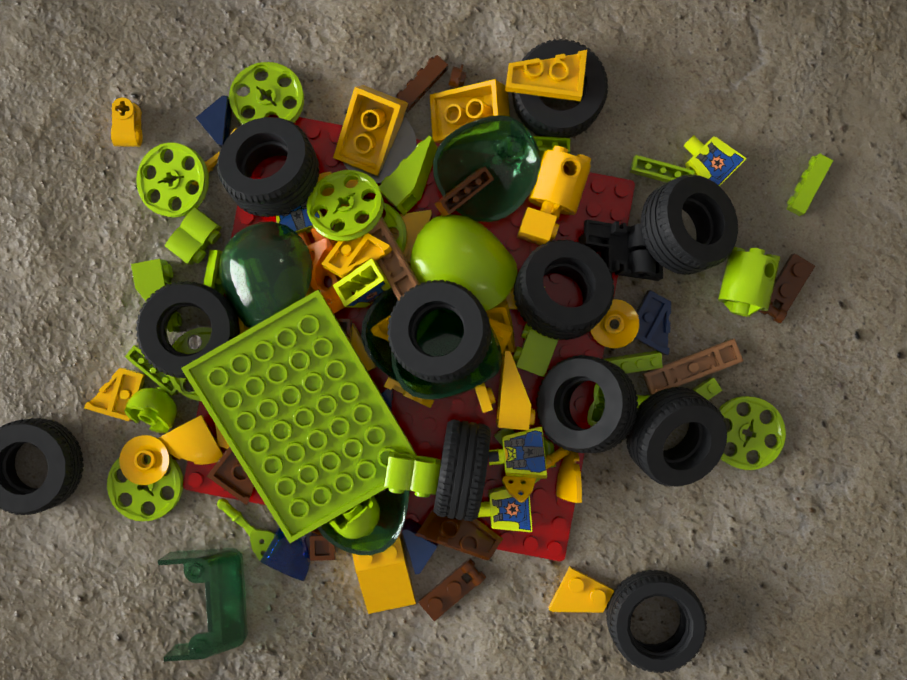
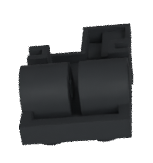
M588 219L584 221V233L578 238V242L596 252H601V258L604 259L611 273L615 272V275L654 281L663 279V266L648 251L643 240L641 224L630 227L627 226V223L619 225L617 221L614 223Z

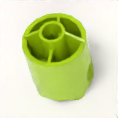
M734 247L727 260L718 300L724 303L732 314L751 317L757 311H768L781 257L772 254L765 255V250L759 248H750L749 252H746L745 249Z

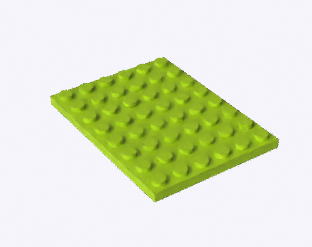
M319 289L181 368L289 543L294 542L386 489L387 487H384L389 452L417 456Z

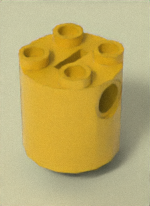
M554 146L553 150L548 149L544 151L529 201L541 207L540 211L557 216L556 220L559 219L560 213L575 215L590 172L591 158L581 154H577V156L568 154V149L561 146Z

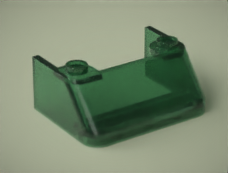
M235 548L169 552L160 558L158 565L183 564L184 575L187 580L192 583H205L208 632L195 634L187 644H175L164 656V662L205 659L241 646L247 638L248 630L243 556L240 551Z

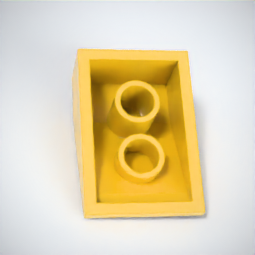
M493 79L430 94L432 139L434 142L486 140L511 135L508 92L505 91L506 86Z
M365 85L354 87L333 158L379 176L401 127L408 102Z
M503 351L496 425L498 428L529 430V425H534L535 410L531 408L530 400L511 352Z
M402 532L354 541L351 550L368 614L416 604Z

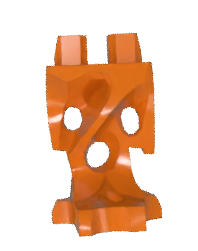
M312 228L311 232L316 242L311 244L306 231L292 236L291 240L295 251L288 254L298 265L305 286H311L315 291L319 289L334 314L345 308L333 287L342 278L325 269L322 262L338 241L328 239L319 234L315 228ZM309 265H313L312 272L310 271ZM325 276H329L332 280L329 288L324 285Z

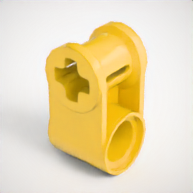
M118 98L111 107L112 143L115 147H140L143 141L141 109L127 98Z

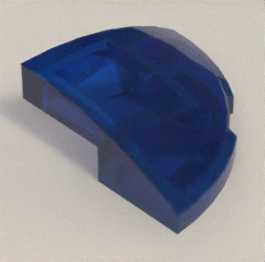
M279 527L260 562L283 574L304 581L310 566V550H308L305 540L307 536L304 535L289 543Z

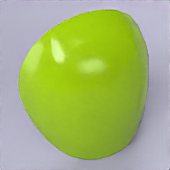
M450 214L444 217L440 215L433 218L417 235L412 248L411 269L420 284L430 280H447L455 282L457 285L460 284L477 297L485 311L493 309L508 296L515 284L517 265L513 256L491 231L469 217Z

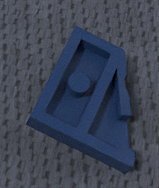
M647 290L636 311L639 317V330L635 339L664 355H668L670 352V348H668V333H670L671 326L669 321L671 301L651 290Z

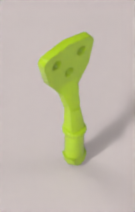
M222 498L218 500V508L224 511L233 522L235 521L245 529L250 537L252 550L259 561H265L276 552L282 543L281 536L270 530L255 528L243 517L241 511L236 510L227 499Z

